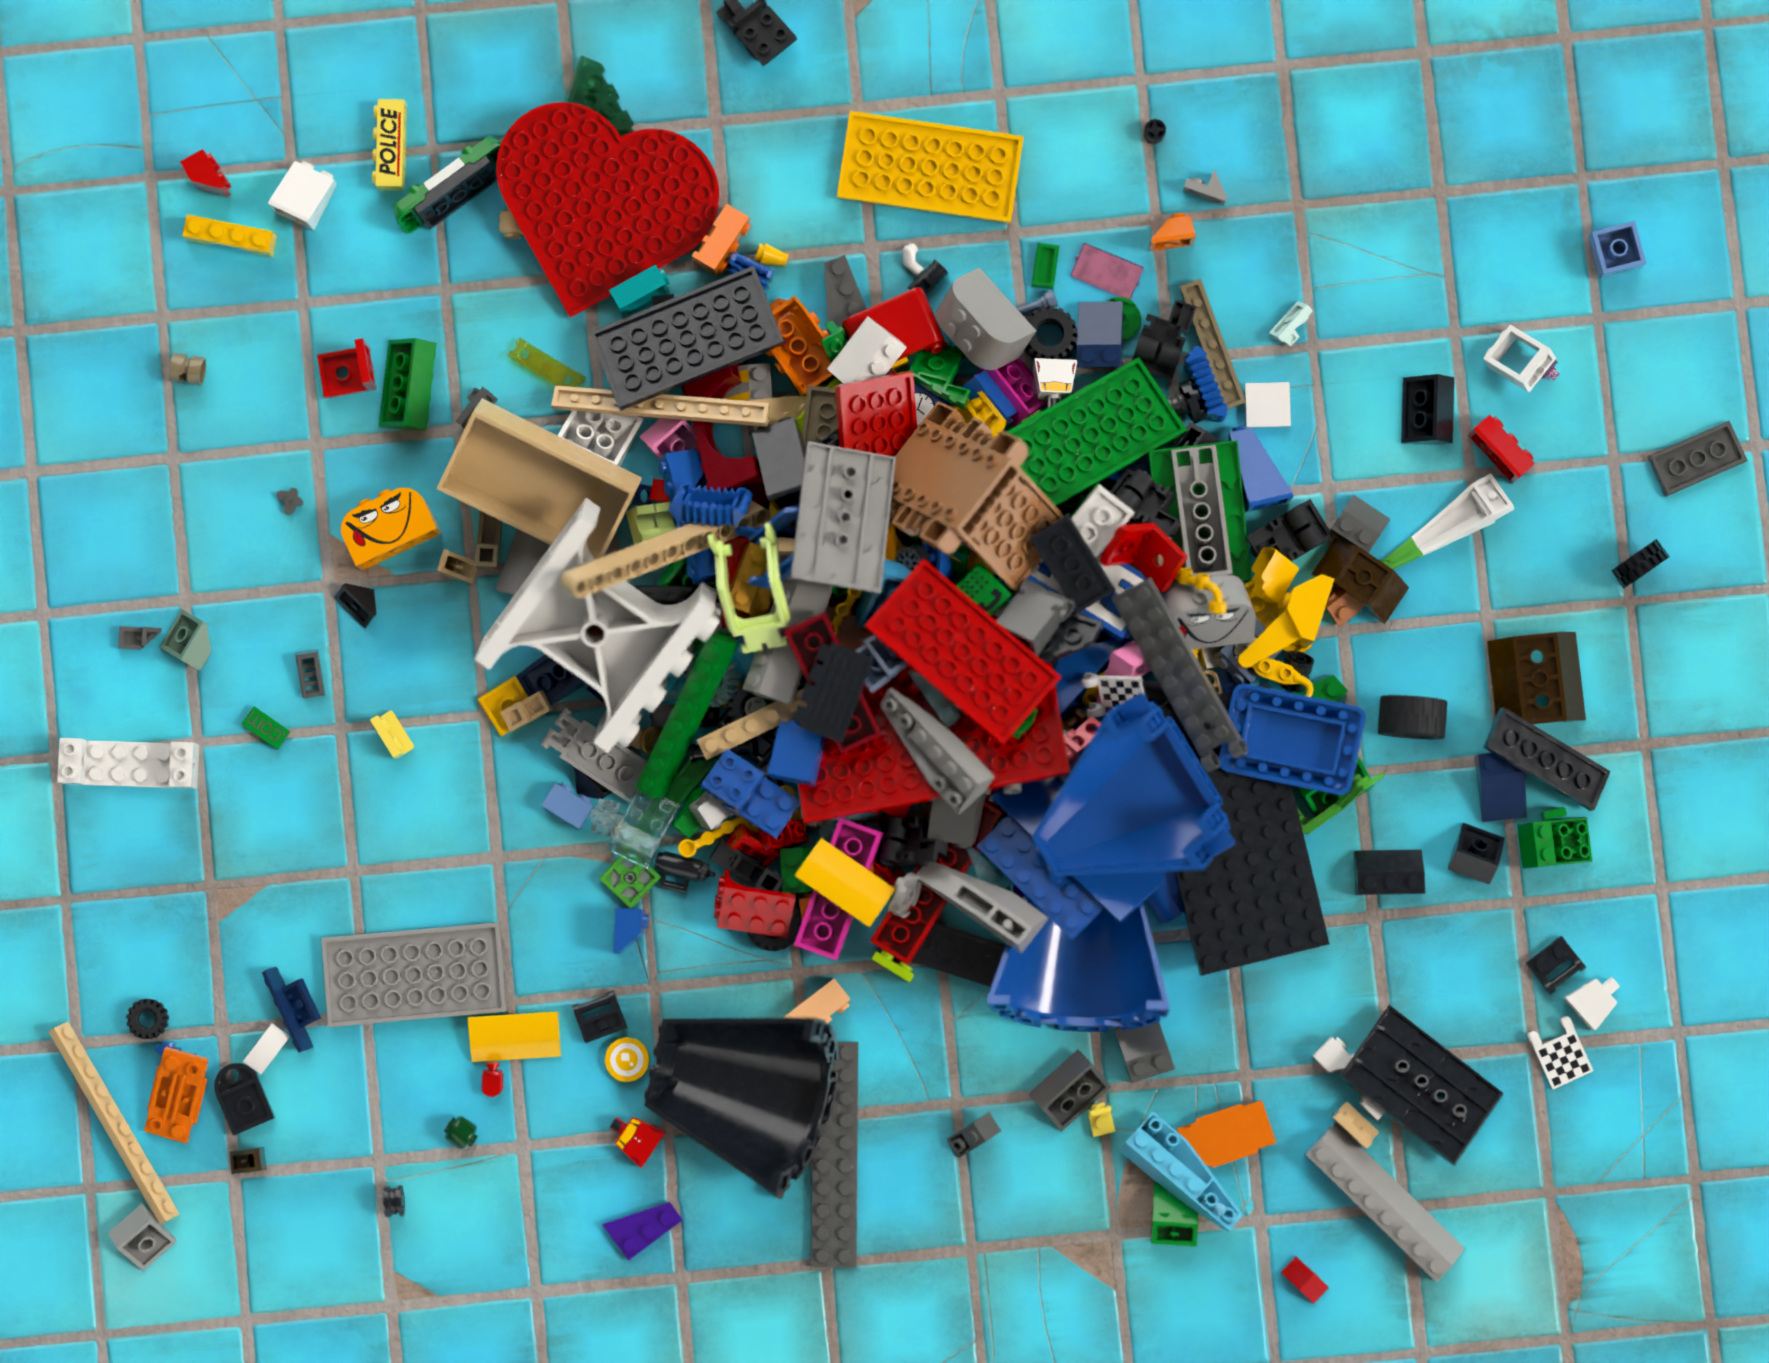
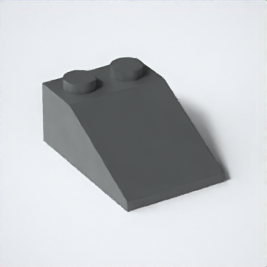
M1159 1022L1146 1027L1121 1031V1027L1114 1028L1131 1083L1175 1070Z

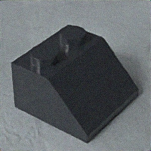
M1462 823L1450 856L1448 869L1490 885L1499 866L1505 838Z

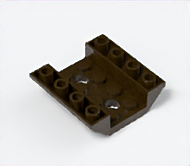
M1576 632L1533 634L1487 641L1495 717L1500 708H1506L1533 725L1586 720ZM1533 651L1542 653L1543 659L1540 663H1535L1531 660V653ZM1544 695L1547 697L1548 704L1546 707H1539L1536 704L1537 696Z

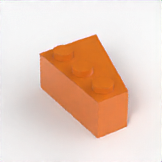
M726 204L713 223V228L708 236L705 235L703 238V244L699 251L693 253L692 259L694 264L715 277L719 273L723 274L729 264L727 259L730 254L733 255L734 252H737L740 243H738L742 235L746 236L751 228V224H749L750 217Z

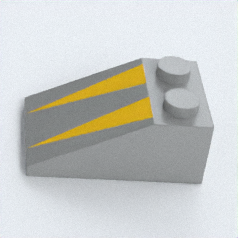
M770 363L738 366L742 383L732 388L723 399L746 401V399L773 398Z

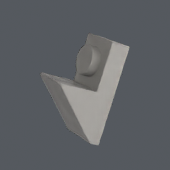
M1213 170L1208 186L1201 179L1187 178L1183 191L1221 205H1225L1227 199L1215 170Z

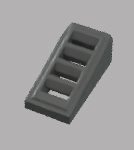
M311 650L296 653L303 699L325 695L319 651ZM314 658V662L302 663L303 659ZM311 667L316 668V671L304 672L303 670ZM317 676V679H318V680L305 681V678H306V677ZM319 685V689L306 690V686Z

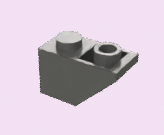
M990 1112L949 1137L947 1141L958 1158L1001 1132V1129Z

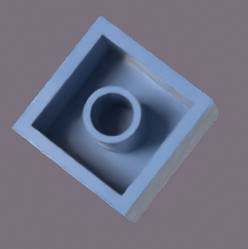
M1635 221L1593 231L1588 236L1599 279L1640 269L1646 264Z

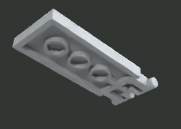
M565 707L554 723L561 729L557 732L551 728L540 745L546 749L550 746L560 752L558 755L560 758L633 805L641 793L635 786L647 761L617 742L607 753L593 743L597 728L584 719L581 722L570 716L572 711Z

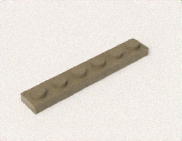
M1201 279L1181 285L1179 288L1185 303L1197 306L1192 323L1201 348L1207 353L1206 360H1210L1209 367H1212L1211 373L1216 375L1214 381L1219 383L1218 389H1221L1220 396L1224 397L1223 403L1227 404V410L1245 404L1244 395Z

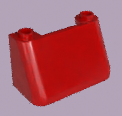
M920 287L906 291L852 315L842 323L847 341H849L867 316L902 341L907 347L897 361L923 349L936 354L947 346L924 290Z

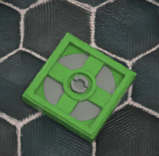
M628 847L599 877V880L630 909L661 879V876L631 847Z

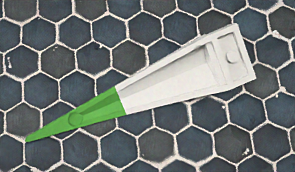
M1490 473L1471 484L1436 517L1381 560V562L1391 569L1398 568L1495 523V520L1514 510V505Z

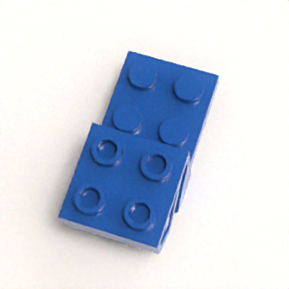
M727 748L701 784V788L712 798L722 801L724 808L738 817L741 816L774 839L778 838L801 804L800 800L766 779L764 772Z

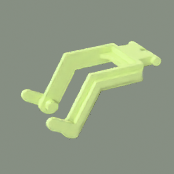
M765 523L766 537L760 538V544L762 549H767L769 582L777 609L774 614L741 619L736 616L729 592L726 556L732 555L731 545H724L722 540L716 541L713 534H708V541L715 555L717 591L727 626L734 637L744 636L746 643L742 645L744 654L763 650V643H767L768 649L788 645L787 637H781L779 628L787 627L791 615L780 579L778 543L771 523Z

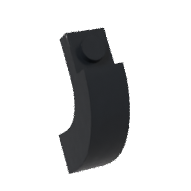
M719 841L709 859L757 889L778 891L785 880L784 878L739 850H732L731 846L727 845L725 841Z

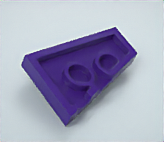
M671 1202L602 1225L629 1261L683 1219Z

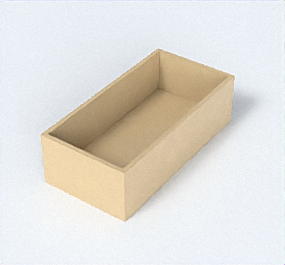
M482 398L474 409L436 489L549 545L554 542L584 499L587 498L600 507L596 525L587 537L588 549L597 560L604 556L642 477Z

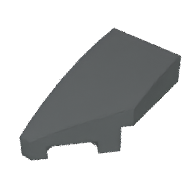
M119 626L118 649L141 650L162 631V628Z

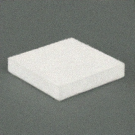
M1289 382L1245 383L1246 428L1291 427Z

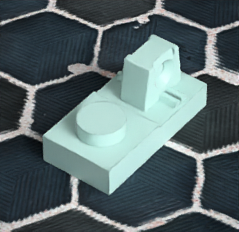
M1298 301L1269 332L1270 336L1273 339L1284 342L1288 346H1292L1299 338L1294 329L1305 323L1313 310L1307 304Z

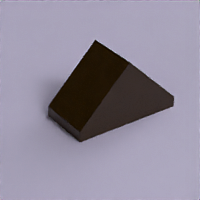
M264 1147L229 1152L232 1174L267 1170Z

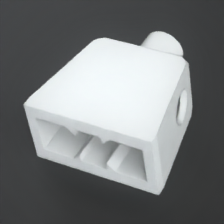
M1612 977L1603 984L1597 979H1593L1566 995L1563 999L1590 1030H1596L1617 1004V1001L1611 994L1620 986Z

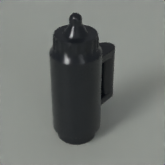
M658 851L654 869L663 873L660 888L682 894L687 893L690 880L705 882L706 878L715 877L716 875L715 872L709 869L708 863L664 851V853ZM667 874L686 879L685 885L667 881Z

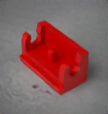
M741 823L726 841L732 850L739 849L759 860L766 868L780 855L778 849L765 851L760 834Z

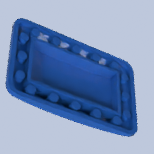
M1240 684L1234 689L1228 715L1241 738L1246 743L1248 753L1236 759L1229 751L1228 742L1221 745L1219 761L1220 767L1224 771L1336 795H1344L1351 789L1366 721V715L1360 707L1249 684Z

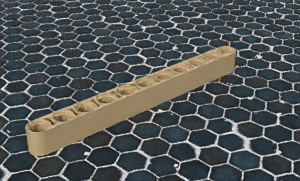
M752 501L747 508V513L738 523L737 527L746 526L759 529L769 521L770 512L768 509ZM699 520L695 525L690 523L568 570L562 575L560 586L575 597L582 598L710 548L708 534H713L716 541L722 540L723 542L736 538L738 535H736L732 523L726 527L723 522L718 527L715 522L710 527L708 522L702 526Z

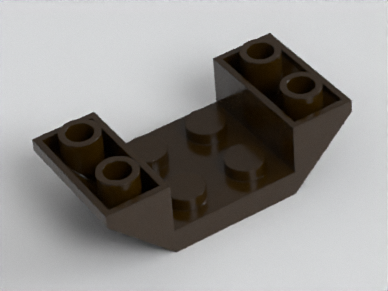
M1335 538L1311 573L1314 577L1322 574L1334 578L1333 584L1368 607L1366 612L1383 624L1387 622L1409 589L1408 585L1393 569L1359 546Z

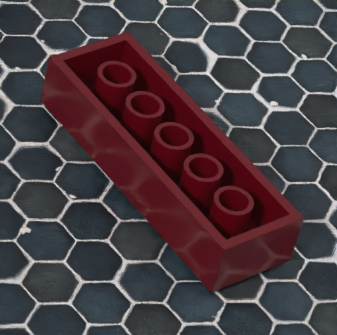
M825 611L783 629L808 684L812 686L816 682L808 680V676L813 663L823 665L824 662L816 658L821 643L830 646L831 642L840 645ZM862 691L842 743L835 741L840 754L882 735Z

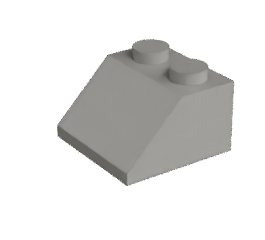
M143 1203L108 1232L116 1248L141 1270L146 1269L177 1242L165 1225H160L154 1213Z

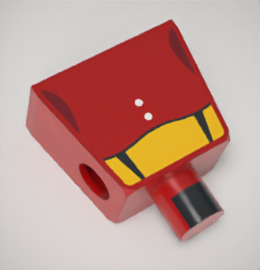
M616 1117L609 1127L620 1135L615 1144L640 1168L645 1165L666 1133L663 1129L636 1117H632L628 1124Z

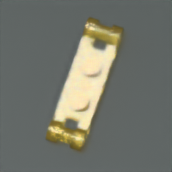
M521 338L517 339L515 349L510 351L507 356L556 386L579 387L580 383L583 384L586 379L580 373L572 370ZM524 349L530 352L526 359L520 356ZM568 376L573 378L569 385L564 383Z

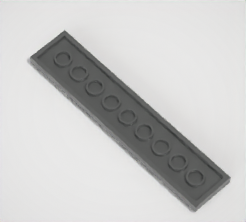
M837 1042L839 1060H834L833 1071L838 1072L834 1102L828 1123L826 1125L821 1124L820 1133L817 1136L822 1139L812 1157L811 1267L856 1268L858 1042Z

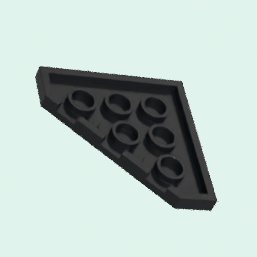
M1072 612L1066 620L1059 623V627L1038 657L1048 664L1093 646L1103 628V623Z

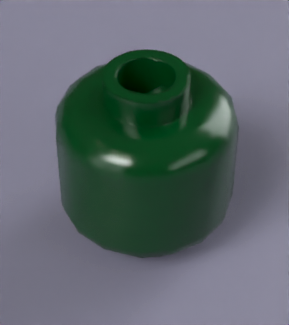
M463 1116L453 1117L443 1131L446 1133L445 1139L459 1149H464L467 1145L471 1147L478 1137L475 1134L477 1130L476 1125Z

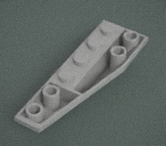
M890 688L880 702V707L929 784L957 814L962 813L986 791L995 776L951 731L914 702Z
M926 862L927 866H923L916 874L921 877L918 881L1019 953L1025 950L1049 919L1013 892L936 862Z

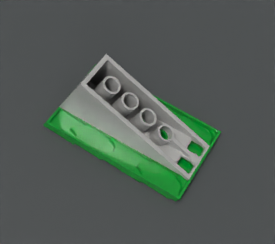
M1238 440L1150 450L1149 464L1151 477L1156 484H1163L1164 490L1166 487L1170 488V492L1174 495V501L1165 513L1175 517L1180 522V528L1172 537V541L1188 556L1182 568L1192 569V576L1195 577L1198 573L1209 574L1210 577L1233 575L1240 578L1243 583L1251 581L1248 542L1245 538L1247 532Z

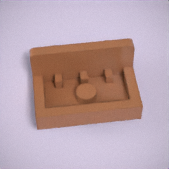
M1337 586L1330 591L1325 606L1339 627L1366 607Z

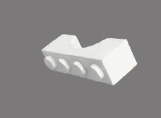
M1330 1037L1312 1057L1327 1072H1331L1337 1069H1344L1354 1056V1053L1350 1055L1345 1050L1347 1046L1341 1039ZM1362 1095L1359 1104L1375 1120H1378L1384 1112Z

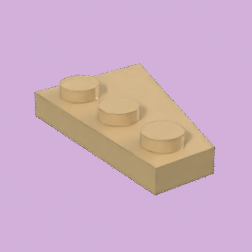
M807 395L766 397L763 399H746V401L770 403L771 409L768 424L772 425L785 417L796 419L805 410Z

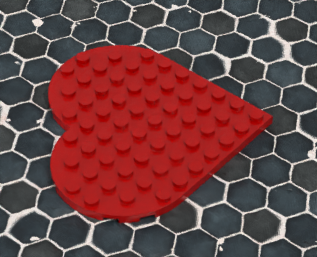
M555 102L528 111L510 127L498 151L496 173L503 199L570 318L611 296L609 290L654 265L659 269L694 249L711 229L718 212V179L708 157L695 143L680 134L663 129H643L621 137L615 127L604 116L580 104Z

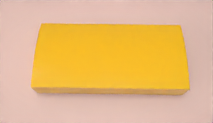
M822 838L795 874L800 880L868 927L872 925L895 891V888Z
M559 1012L468 1017L472 1062L561 1056Z

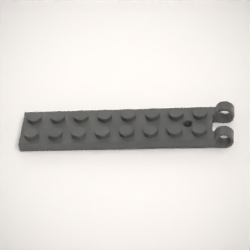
M1150 577L1112 597V601L1201 756L1203 768L1207 772H1211L1220 767L1219 758L1213 751V748L1225 742H1228L1229 751L1234 758L1238 759L1248 753L1246 743L1234 726L1152 578ZM1209 722L1211 729H1206L1204 723Z

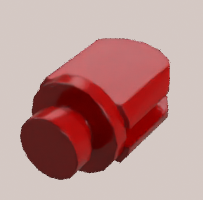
M486 1062V1068L488 1069L482 1070L481 1089L486 1096L494 1097L503 1090V1073L501 1069H497L499 1068V1062Z

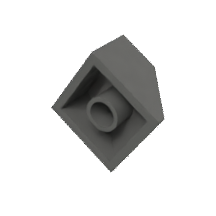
M1352 495L1331 527L1330 532L1339 539L1357 545L1369 553L1390 518L1355 495Z

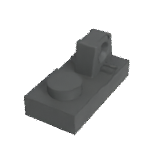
M483 386L481 389L473 388L467 397L471 403L466 406L455 421L464 429L482 398L493 404L498 400Z

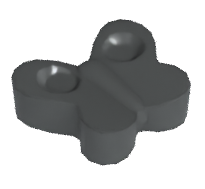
M291 488L290 491L281 490L276 494L277 498L285 503L284 512L287 515L293 514L297 506L303 505V500L298 497V490L296 488Z

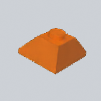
M1185 213L1173 214L1172 218H1168L1151 238L1149 252L1193 245L1196 236L1191 216H1185Z

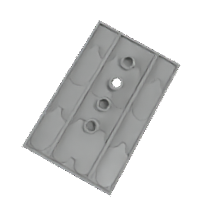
M807 442L791 568L792 578L881 593L896 457ZM846 490L850 492V496L847 499L844 497Z

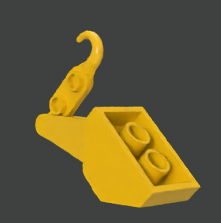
M1321 574L1294 587L1289 593L1286 592L1278 604V609L1281 610L1279 617L1237 657V665L1241 669L1251 667L1258 676L1283 685H1303L1306 688L1305 696L1311 697L1314 689L1308 678L1300 675L1292 666L1268 657L1291 644L1307 648L1315 641L1334 578Z

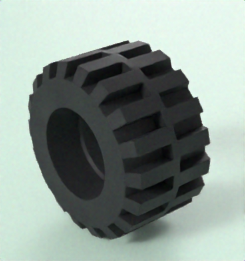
M1042 306L1039 310L1035 309L1032 311V314L1026 318L1035 328L1036 332L1041 325L1048 323L1058 326L1062 331L1061 342L1052 347L1039 343L1035 332L1025 348V352L1030 354L1033 360L1035 358L1064 359L1073 351L1077 340L1076 323L1074 319H1071V315L1068 312L1065 313L1063 311L1064 309L1060 307L1056 309L1054 308L1055 306H1050L1049 308Z

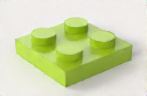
M884 950L881 953L875 952L872 960L907 982H911L915 976L911 973L913 968L903 962L900 965L892 961L894 957Z

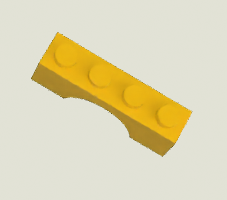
M188 214L182 235L187 241L206 245H225L272 258L277 235L273 231Z

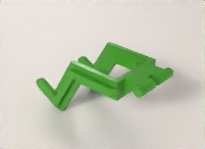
M1380 773L1371 780L1368 776L1362 778L1360 774L1353 777L1352 782L1354 786L1335 804L1314 819L1304 817L1298 809L1303 834L1309 835L1344 810L1364 790L1385 777L1383 773Z

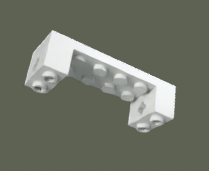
M60 738L57 782L67 785L197 789L199 744L194 742L149 743Z

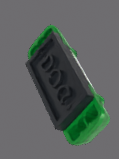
M489 136L474 147L469 145L462 150V156L422 185L415 184L408 189L409 194L393 206L396 222L406 234L412 233L424 224L429 230L497 182L496 164L501 142Z

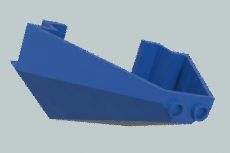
M1142 692L1124 703L1116 705L1107 713L1031 837L1035 850L1041 853L1045 859L1046 868L1053 872L1055 876L1204 870L1213 860L1214 856L1235 845V842L1228 832L1231 828L1227 815L1220 808L1223 805L1222 798L1175 721L1170 716L1165 718L1162 709L1154 702L1149 703Z

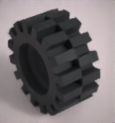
M142 999L135 1002L128 1009L129 1014H126V1018H128L126 1024L130 1028L129 1031L141 1039L159 1037L160 1034L165 1032V1028L168 1027L167 1021L169 1016H167V1009L163 1007L162 1003L154 999ZM146 1010L152 1011L156 1016V1022L150 1028L143 1027L139 1021L141 1013Z

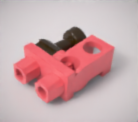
M1078 706L1069 712L1068 719L1062 721L1068 761L1073 764L1081 757L1096 733L1091 728L1092 725L1097 729L1101 725L1093 716L1088 719L1086 712ZM1075 725H1081L1076 730L1072 729Z

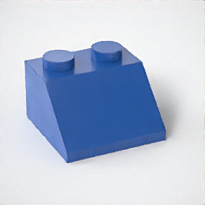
M616 908L613 953L622 954L644 934L645 928H649V915L645 914V910Z

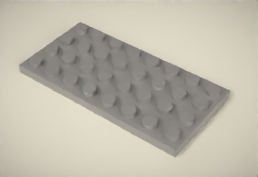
M500 922L321 938L328 1027L507 1012Z

